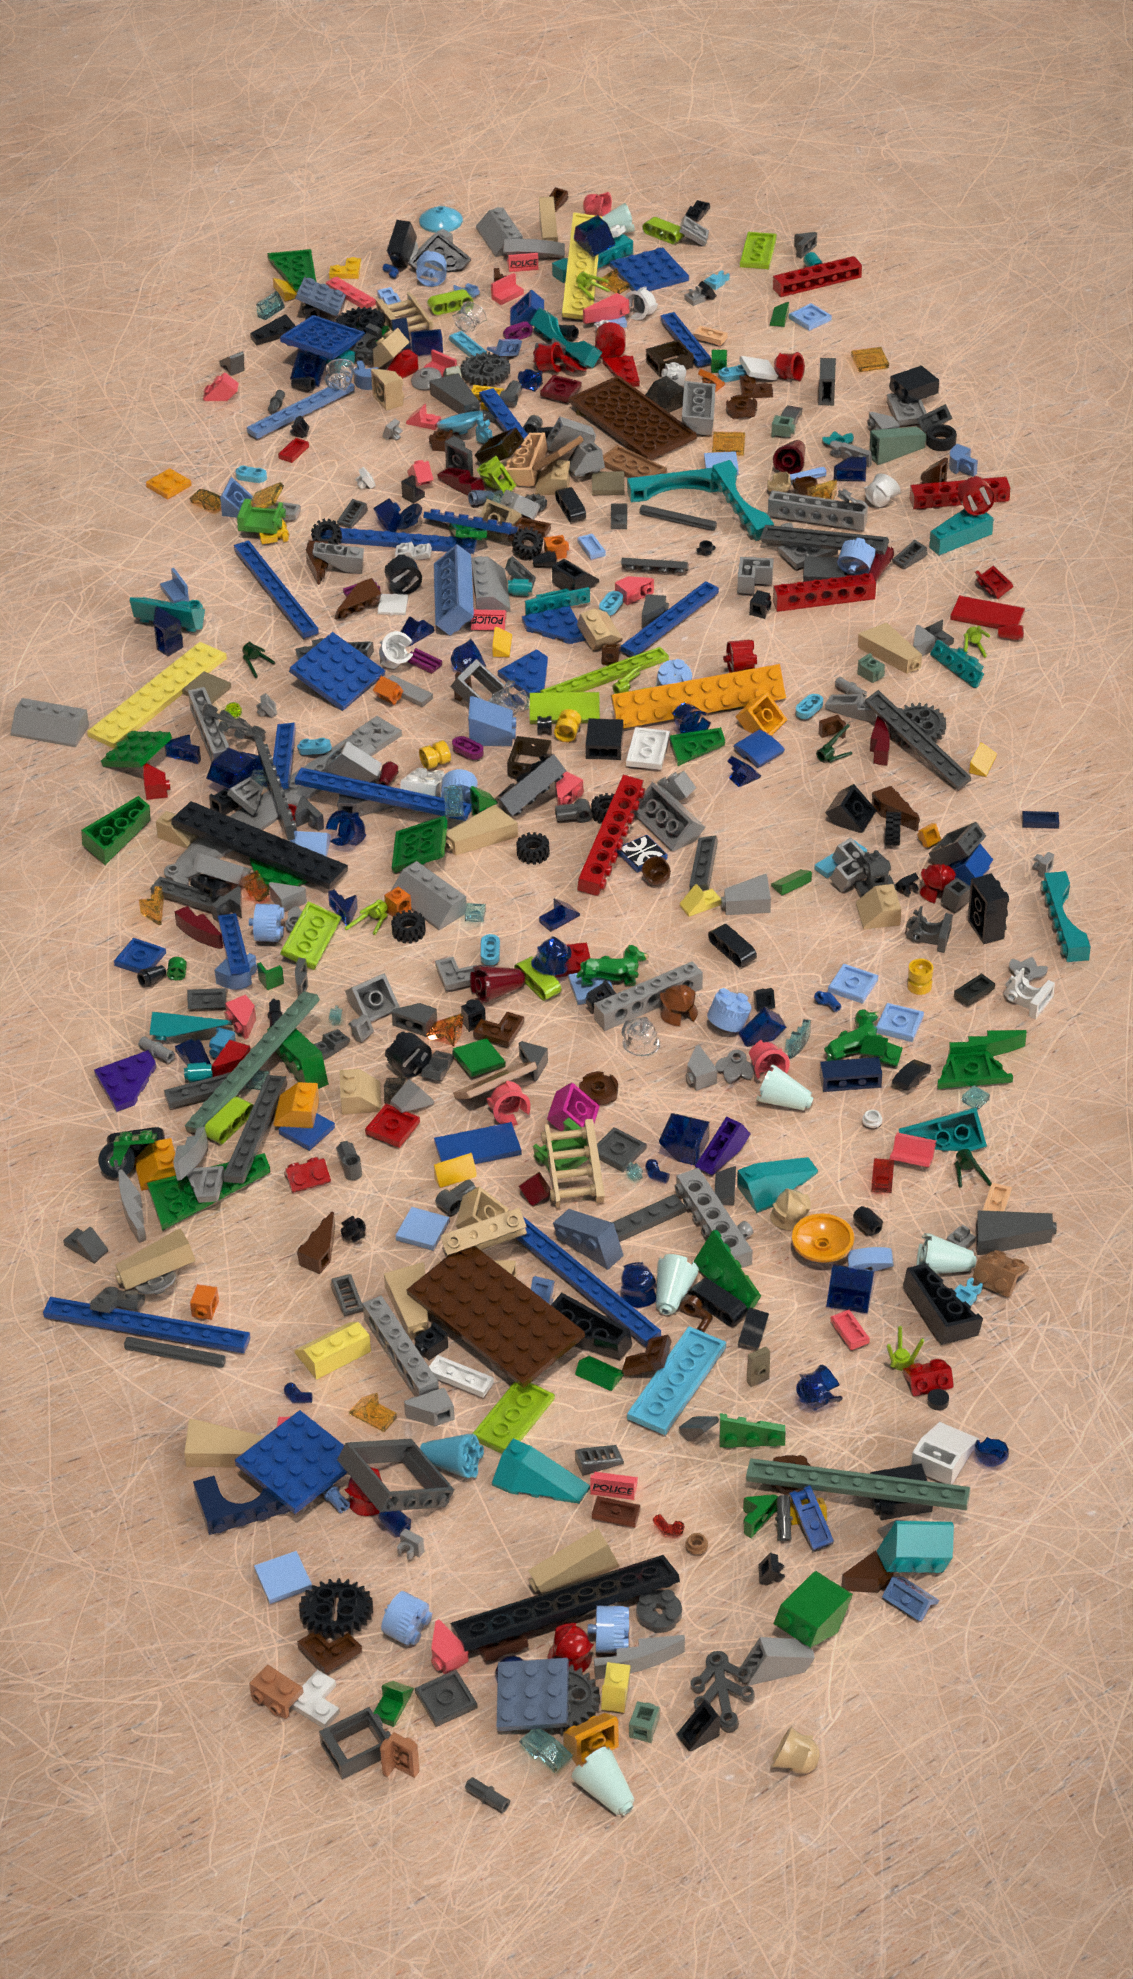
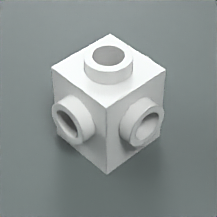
M674 362L665 364V369H662L661 373L665 384L668 386H684L686 376L684 365Z

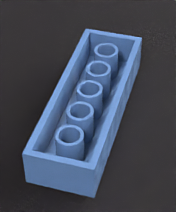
M458 544L434 563L435 625L448 635L459 631L461 626L471 621L474 616L471 554Z

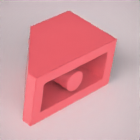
M439 1619L435 1621L431 1662L437 1671L441 1670L444 1674H447L455 1669H459L468 1662V1651L464 1650L461 1641Z

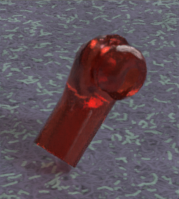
M661 1514L653 1518V1523L663 1535L678 1537L683 1534L685 1529L683 1522L675 1521L673 1524H668Z

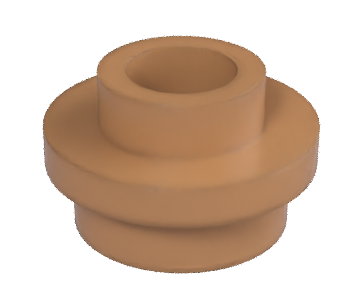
M693 1533L687 1538L685 1546L691 1554L699 1555L707 1550L708 1541L701 1533Z

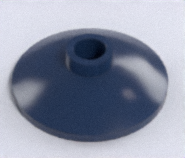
M415 503L405 508L396 520V527L399 530H404L414 526L422 513V506Z

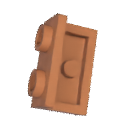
M268 1664L249 1683L251 1698L256 1703H262L268 1707L274 1715H280L284 1719L289 1717L288 1709L304 1693L303 1687Z
M395 1732L382 1742L380 1752L383 1775L388 1777L396 1768L415 1778L420 1772L418 1744L411 1738H405Z

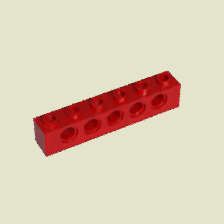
M855 256L774 275L773 289L780 297L861 278L862 264Z
M1006 476L982 478L987 481L994 491L995 502L1010 500L1011 487ZM965 480L910 485V501L913 510L962 505L958 498V487Z
M872 573L773 586V603L777 612L874 600L876 596V581Z

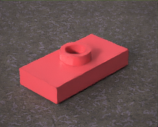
M850 1310L831 1316V1323L850 1350L869 1344L870 1338Z

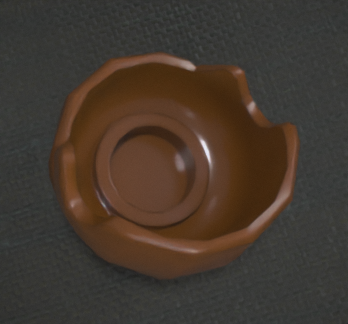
M811 476L796 477L795 482L792 480L794 490L800 495L813 493L818 485L817 479Z
M654 856L648 858L642 866L643 876L650 885H662L670 878V866L663 857Z

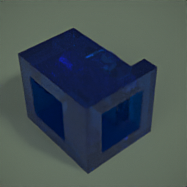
M531 369L520 371L518 380L522 388L535 392L543 384L542 371L536 372Z

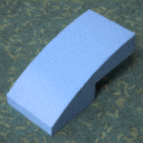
M392 287L377 290L379 299H382L385 304L401 302L398 294L394 293Z
M869 1247L851 1250L848 1253L849 1268L853 1272L872 1267L875 1272L893 1267L892 1249Z

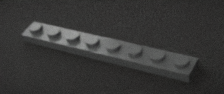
M765 525L760 538L764 543L841 550L843 543L847 540L862 538L865 540V543L875 548V554L885 555L889 543L888 537L772 525Z
M879 690L865 699V704L957 791L971 781V776Z
M262 738L255 739L257 752L288 841L295 839L294 831H297L296 824L289 809L287 798H285L283 787H281L280 778L277 776L268 744H264Z
M266 1076L223 1175L224 1182L244 1184L278 1105L279 1097L287 1084L286 1076Z

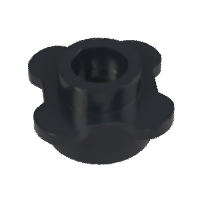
M704 540L700 542L699 548L696 551L703 555H711V552L716 547L711 541Z

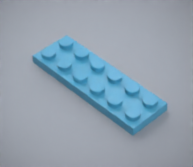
M689 1326L667 1356L664 1368L657 1370L628 1411L627 1419L666 1435L726 1349V1342Z

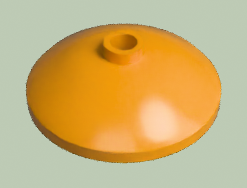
M824 1213L813 1214L804 1217L794 1226L792 1244L795 1250L808 1260L821 1263L833 1262L845 1257L851 1251L854 1245V1233L851 1226L838 1216Z

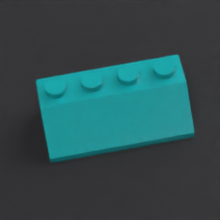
M130 597L129 601L133 616L140 618L139 621L149 623L151 620L155 621L156 625L165 626L166 623L171 624L170 627L180 629L182 626L186 627V631L196 632V629L203 628L205 609L147 597Z

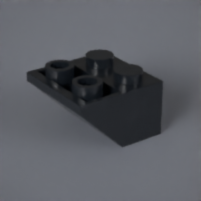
M562 559L552 565V582L563 589L568 588L569 591L587 587L590 588L599 583L598 578L566 559Z

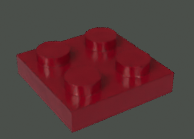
M553 375L540 390V396L569 403V397L579 391L582 387V382Z

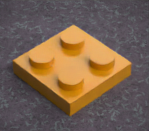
M171 468L146 481L147 488L167 500L192 486L190 479Z

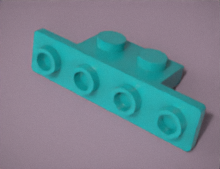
M587 587L569 591L567 588L538 594L536 598L525 601V614H535L546 610L589 603L590 589Z
M937 640L930 655L972 687L978 688L984 676L982 672L984 666L979 663V660L976 657L969 656L967 654L968 651L964 652L963 648H950L941 640Z

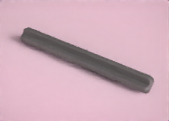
M641 505L640 514L712 531L717 527V522L647 505Z
M126 1337L124 1342L125 1349L220 1368H223L226 1363V1356L133 1337Z

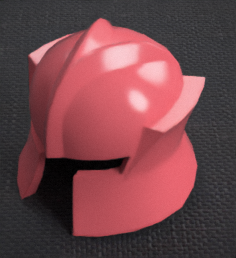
M609 192L599 195H587L583 202L585 214L603 217L611 211L612 197Z
M760 1040L750 1049L749 1055L755 1067L757 1079L760 1078L761 1072L772 1070V1064L787 1074L790 1060L786 1053L782 1052V1048L778 1049L773 1043Z
M506 1081V1084L498 1086L493 1091L491 1097L487 1098V1103L493 1110L496 1121L500 1124L512 1122L513 1126L518 1125L515 1115L510 1113L518 1112L519 1107L528 1115L530 1113L531 1104L529 1098L522 1093L521 1087L514 1082Z

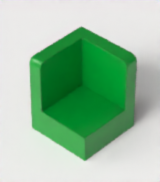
M712 350L711 373H718L719 370L727 367V350Z
M261 962L257 963L258 978L266 990L284 984L283 968L280 965L266 970Z

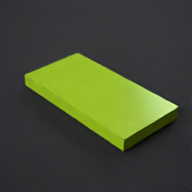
M748 232L740 260V267L769 270L777 234Z
M599 692L530 693V724H537V716H542L543 718L552 716V724H556L560 713L566 709L577 711L581 716V724L588 723V718L600 719Z
M308 901L284 944L280 955L295 962L298 961L299 957L306 958L307 967L315 970L342 917Z
M514 1382L472 1434L476 1435L480 1444L502 1454L513 1438L522 1441L554 1401L555 1394L533 1383H529L523 1389Z

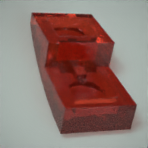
M874 1158L871 1192L892 1193L894 1160Z

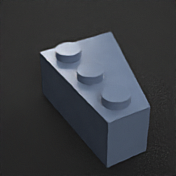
M571 1209L565 1211L553 1222L555 1234L560 1241L607 1270L624 1256L614 1223Z

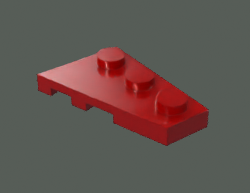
M625 355L623 357L602 358V364L607 366L611 373H614L616 376L619 375L633 387L640 386L633 356Z

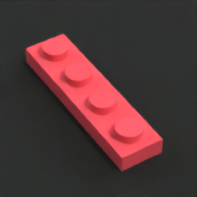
M334 277L326 282L329 288L342 291L346 295V300L361 309L363 307L368 309L376 305V299L339 277Z

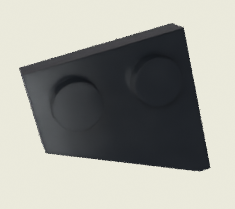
M206 874L192 877L190 882L191 886L198 888L202 892L210 891L211 897L227 894L232 888V885L227 884L225 880H214Z

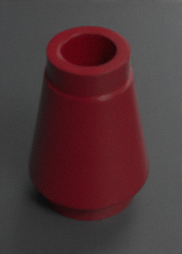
M388 761L382 765L378 784L385 786L391 784L399 773L397 764Z

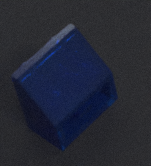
M598 215L575 226L574 241L592 257L615 246L608 223Z
M441 329L410 332L413 353L422 356L431 354L433 349L443 353Z
M157 606L153 621L156 647L158 651L169 657L183 648L181 622L178 618Z
M227 748L212 761L206 779L231 789L251 777L257 759L232 748Z
M671 1113L659 1139V1144L678 1162L695 1166L709 1141L710 1122Z
M833 1264L826 1307L868 1313L874 1289L876 1270Z

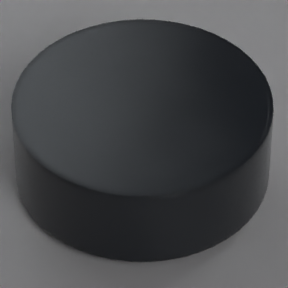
M942 1389L931 1390L927 1398L929 1407L934 1410H944L949 1405V1394Z

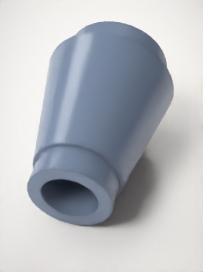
M472 490L468 494L469 503L474 506L485 503L487 499L493 500L492 491Z

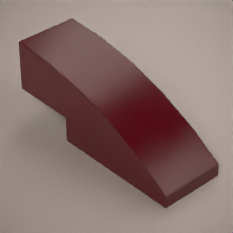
M448 467L437 474V477L445 484L460 493L468 495L472 490H485L482 478L472 477L469 470Z
M877 716L870 738V752H874L873 764L887 766L890 737L885 722Z
M188 906L174 911L176 926L185 934L207 946L217 949L223 948L222 934L203 913L196 916Z

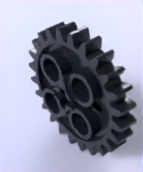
M358 307L357 309L352 308L351 311L346 310V313L342 312L336 318V323L363 331L366 334V326L369 323L383 329L382 326H385V318L380 310L377 311V308L372 309L369 307L366 309V307L360 309Z
M340 1578L334 1583L329 1579L328 1584L320 1581V1586L312 1585V1591L306 1590V1596H301V1602H299V1614L302 1624L307 1625V1630L314 1629V1634H318L321 1631L323 1637L328 1633H331L332 1638L338 1633L341 1637H344V1632L353 1635V1629L361 1631V1625L367 1626V1620L372 1619L373 1598L370 1597V1592L365 1591V1586L358 1587V1582H354L351 1585L349 1579L344 1583H341ZM338 1595L337 1620L334 1621L335 1597Z

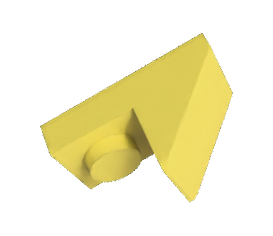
M695 884L680 902V907L690 917L720 906L721 898L713 889L703 892Z
M607 1662L604 1685H602L601 1710L625 1713L631 1665Z

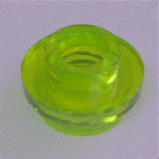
M232 702L226 705L225 711L229 712L234 718L242 714V708L238 703Z

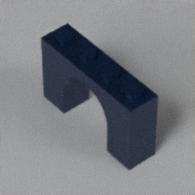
M215 1476L193 1481L195 1497L209 1535L290 1512L286 1506L264 1488L261 1494L250 1502L233 1503L221 1495Z

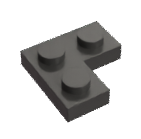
M106 1287L90 1302V1310L111 1313L117 1306L138 1310L145 1303V1295L138 1294L137 1291L133 1290L122 1291L117 1287Z

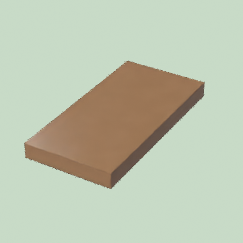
M580 435L533 465V469L538 471L583 442L582 436Z
M619 445L603 455L605 468L611 471H624V477L626 478L667 473L666 467Z
M524 1062L514 1065L453 1092L455 1099H471L505 1084L506 1081L514 1080L536 1070V1063Z

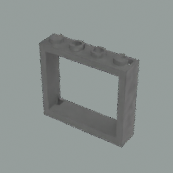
M412 1439L346 1442L337 1459L379 1512L446 1507L455 1490ZM403 1462L425 1489L390 1492L368 1464Z

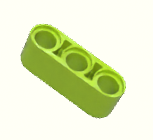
M652 217L642 226L643 231L647 235L670 244H675L685 236L679 232L680 226L658 217Z
M465 289L432 296L428 299L427 304L435 315H441L467 309L472 306L473 299Z
M533 956L514 965V968L520 969L524 973L525 984L541 1000L545 1001L561 993L562 989L559 981Z
M238 1096L232 1098L206 1123L207 1138L219 1144L225 1143L247 1122L254 1105Z

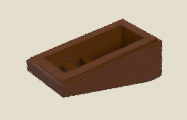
M556 187L549 196L554 197L555 212L569 198L568 191Z

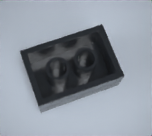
M992 873L972 878L970 885L967 921L983 944L1004 939L1005 930H1007L1006 917L1008 916L1009 895L1002 889L999 880H996Z

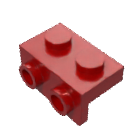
M994 565L983 574L978 570L975 571L977 583L981 587L985 586L990 596L994 595L997 599L1014 587L1012 582Z
M314 1157L308 1159L307 1163L300 1165L299 1162L292 1163L284 1171L291 1193L331 1182L324 1158Z
M933 1359L930 1363L926 1364L914 1363L907 1368H903V1375L910 1383L913 1396L928 1394L933 1389L946 1390L954 1387L952 1368L942 1359Z

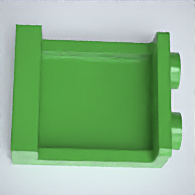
M245 498L237 516L238 531L277 534L278 529L282 527V519L286 516L283 502H279L277 509L252 507L251 499Z
M570 1118L563 1122V1131L581 1129ZM582 1137L551 1141L553 1152L581 1149L587 1146L586 1139H582ZM537 1144L533 1145L535 1160L539 1164H544L550 1172L546 1144L542 1147ZM583 1156L554 1160L556 1171L576 1169L589 1158Z

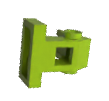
M497 456L481 464L477 469L486 486L499 490L502 496L506 489L512 491L516 487V484ZM501 474H503V476L505 477L503 479H498V477Z

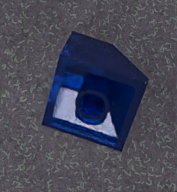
M298 350L290 380L311 376V378L315 379V386L319 387L327 359L320 355H314L311 352Z

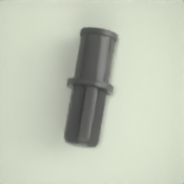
M277 390L274 397L271 398L268 411L271 414L277 412L278 408L282 406V400L285 397L284 391Z
M780 1495L777 1498L778 1516L775 1517L778 1526L777 1540L790 1541L792 1540L791 1521L793 1520V1517L790 1516V1497L788 1495Z
M474 1777L466 1782L465 1789L480 1798L483 1804L488 1803L501 1813L508 1809L511 1802L510 1799L494 1791L493 1786L488 1787Z

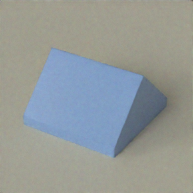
M294 831L295 839L290 840L291 842L327 856L331 834Z

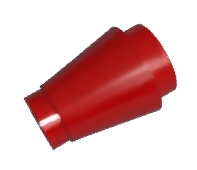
M1019 623L999 627L998 637L1019 641V639L1024 637V627L1019 625Z

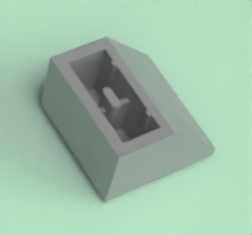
M593 441L577 445L568 459L570 461V472L577 477L584 476L588 472H599L602 468H605L602 449Z

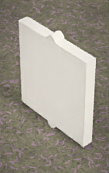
M396 593L382 594L379 601L378 614L390 616L405 615L408 595Z

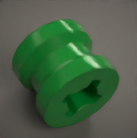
M172 957L169 959L167 976L175 981L185 978L186 960L182 957Z

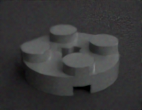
M670 1589L654 1590L647 1595H640L636 1606L637 1620L641 1626L644 1627L645 1625L654 1633L671 1631L682 1618L681 1602ZM658 1608L663 1609L662 1614H658L654 1610Z

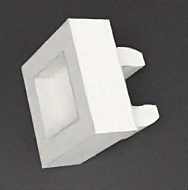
M364 467L358 470L360 476L355 480L360 489H363L366 485L370 489L376 486L373 477Z

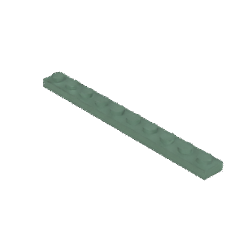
M303 991L246 1057L239 1062L238 1066L227 1076L222 1084L215 1089L214 1093L203 1103L198 1111L191 1116L190 1120L184 1125L187 1131L196 1133L197 1128L205 1127L206 1123L239 1093L320 1001L317 994Z
M750 1458L746 1473V1481L801 1489L810 1485L812 1490L960 1510H967L971 1493L970 1487L752 1458Z

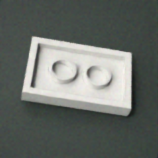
M635 727L626 759V766L661 770L670 731Z

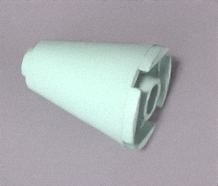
M623 203L602 217L601 230L606 229L607 231L612 226L619 224L620 226L625 225L626 231L624 233L635 231L634 224H631L632 216L626 203Z
M772 1064L771 1069L773 1071L768 1070L759 1090L762 1096L757 1095L756 1100L762 1103L803 1111L805 1108H810L814 1099L811 1097L812 1092Z
M930 1233L922 1235L925 1241L924 1244H919L917 1265L926 1263L936 1274L970 1272L971 1268H975L977 1258L974 1256L973 1251Z
M666 1254L664 1258L661 1259L660 1257L658 1260L656 1308L661 1314L670 1315L677 1311L681 1301L698 1275L699 1268L696 1263H688V1258L684 1256Z
M602 1747L586 1757L585 1760L587 1762L583 1767L579 1764L571 1777L614 1814H622L624 1816L634 1808L633 1803L635 1799L612 1750L609 1747Z

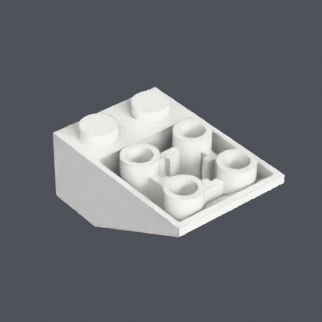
M416 768L401 780L400 789L441 797L444 771L434 770V772H430L426 768Z
M939 1422L921 1438L912 1452L911 1465L922 1463L926 1476L944 1484H953L979 1442V1438Z

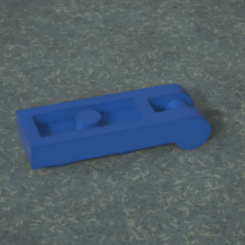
M806 1486L799 1492H790V1501L795 1508L812 1551L833 1544V1537L811 1486ZM807 1499L809 1503L802 1505L801 1500Z

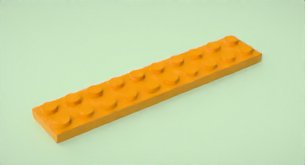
M780 664L613 694L611 695L615 719H624V728L747 706L754 698L766 692L769 693L774 701L785 699L786 694Z

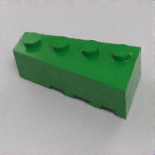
M135 797L82 829V845L106 865L151 821L150 805L141 797Z
M295 1028L275 1052L299 1082L318 1083V1089L329 1085L322 1052Z

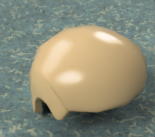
M787 472L773 474L772 481L768 480L767 482L768 491L770 493L772 490L787 493L791 488L790 474Z

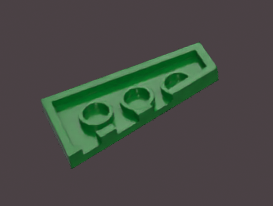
M713 1230L693 1262L696 1263L699 1270L709 1280L741 1300L747 1309L749 1307L754 1309L761 1298V1294L749 1276L745 1275L741 1269V1264L738 1260H735L730 1252L731 1249L721 1239L719 1231Z

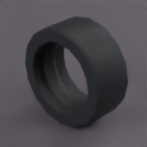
M937 424L928 428L926 445L936 451H948L956 445L957 432L953 427Z

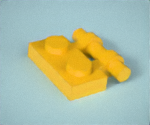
M282 519V527L278 529L277 534L258 533L261 544L278 542V538L287 542L289 540V532L286 529V522Z

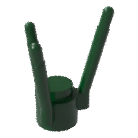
M250 641L243 646V659L246 660L255 678L258 675L249 659H256L260 656L268 662L275 664V661L261 653L265 652V649L254 645Z
M847 724L827 744L816 751V756L821 762L825 763L828 761L832 763L837 759L853 754L850 751L833 756L835 750L832 747L838 738L850 727V724Z
M969 1149L958 1151L956 1154L957 1161L954 1163L957 1171L958 1186L962 1187L961 1168L965 1170L974 1168L986 1183L991 1186V1181L980 1168Z

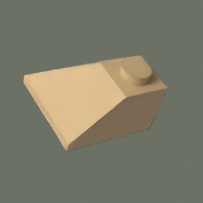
M165 811L156 820L158 838L187 849L199 836L171 825V819L176 813Z

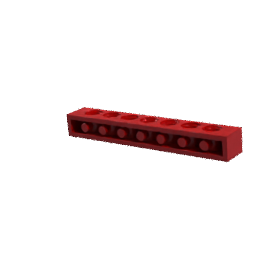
M622 775L578 878V891L599 896L600 891L605 889L606 877H610L613 866L611 865L616 863L617 851H621L624 840L622 839L627 837L628 825H632L634 820V811H638L640 805L639 798L643 799L645 788H643L644 780Z

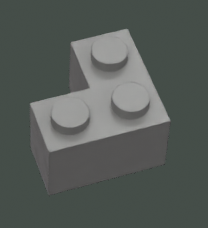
M740 557L737 593L754 594L755 584L772 585L774 558Z
M852 838L837 845L832 859L838 866L835 867L830 879L841 892L855 885V882L867 877L863 873L862 867L865 864L861 858V855H865V852Z

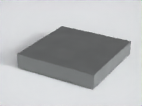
M613 1127L597 1143L599 1160L624 1172L647 1149V1144Z
M456 1669L415 1688L417 1697L435 1727L478 1708L476 1700Z

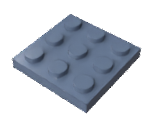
M304 277L295 299L338 316L346 295L340 290L331 289L326 284H320L312 278Z
M567 1658L498 1662V1731L568 1727L569 1661Z

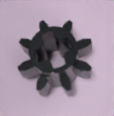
M351 1216L341 1222L343 1225L341 1234L344 1239L352 1240L355 1243L365 1237L366 1225L361 1218Z

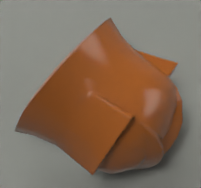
M680 984L666 989L665 993H660V999L663 1003L660 1013L661 1018L668 1024L680 1026L681 1014L675 1013L672 1010L683 1012L688 1010L689 1017L694 1022L698 1015V1010L694 1005L695 991L686 985Z

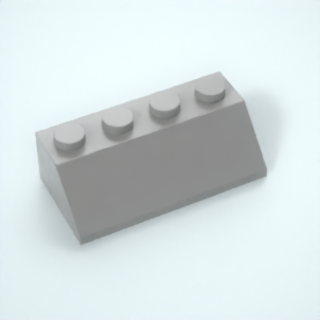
M503 207L489 210L476 225L477 231L495 257L508 255L503 254L504 239H523L522 234Z
M684 381L682 420L695 433L711 436L716 384Z
M488 556L471 558L476 609L506 610V612H511L505 568Z
M22 698L15 708L11 736L76 747L89 727L87 709Z
M653 782L646 789L643 799H639L638 811H634V814L672 851L695 842L706 828L665 788Z
M417 861L402 870L391 889L392 891L399 886L411 895L412 911L414 912L415 910L418 914L421 913L425 921L438 930L443 929L467 913L466 896Z

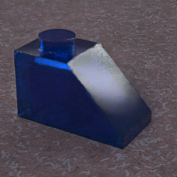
M849 457L835 465L833 481L866 482V457Z
M388 498L374 507L373 510L387 531L396 532L402 518L399 513L401 509L396 502L393 503Z
M764 1007L739 1032V1035L745 1046L750 1047L760 1040L762 1042L774 1041L787 1027L778 1013Z

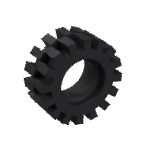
M324 518L322 519L323 522L319 520L317 521L318 525H313L314 529H311L313 541H327L328 544L335 545L341 543L342 532L336 521H331L329 518L326 521ZM331 530L333 532L332 537L329 539L321 538L323 531Z
M525 527L524 530L521 528L514 535L512 542L513 551H516V555L520 554V558L525 556L526 560H528V557L532 559V557L537 556L541 552L543 545L542 535L538 534L537 530L534 532L531 527L530 530H528V527ZM529 540L534 546L527 547L521 541Z
M605 793V796L599 794V797L595 796L592 799L591 812L595 822L597 820L599 824L603 822L613 799V793L611 795Z
M886 812L885 845H900L901 812Z
M528 832L527 836L525 834L521 835L516 842L517 856L523 863L526 861L530 865V862H533V865H536V862L540 864L542 860L546 861L549 857V839L545 835L542 836V833L536 835V832H533V834Z
M403 910L402 914L398 912L396 916L392 917V935L394 939L397 938L398 942L402 940L406 944V941H409V944H411L413 940L418 942V938L422 939L425 936L424 916L422 917L421 913L418 914L415 910L413 913H411V910L405 913V910Z

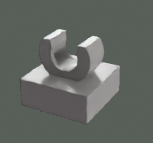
M698 286L695 287L696 290L689 289V293L684 294V300L692 306L705 302V295L701 293V288Z
M395 418L387 424L382 437L386 440L392 437L397 441L401 437L399 434L402 433V429L399 428L400 421Z
M266 693L260 696L261 703L256 705L259 709L257 711L259 716L263 717L266 714L271 718L276 716V703Z
M1047 852L1044 857L1040 854L1034 857L1033 860L1037 862L1034 863L1033 868L1039 870V877L1044 878V873H1049L1053 869L1054 854Z
M361 1015L358 1019H353L348 1024L351 1026L352 1034H354L358 1042H363L374 1032L368 1015Z
M962 1225L951 1233L946 1240L968 1249L975 1243L976 1236L970 1233L969 1228Z
M404 1529L400 1534L401 1543L397 1546V1553L400 1555L405 1550L407 1551V1559H412L414 1555L420 1558L424 1553V1539Z

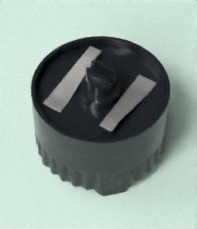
M401 554L385 566V576L395 593L406 595L413 593L420 587L422 574L414 559Z
M403 1031L397 1034L396 1040L385 1050V1057L388 1063L404 1077L413 1078L422 1073V1069L429 1064L432 1050L429 1045L415 1034Z

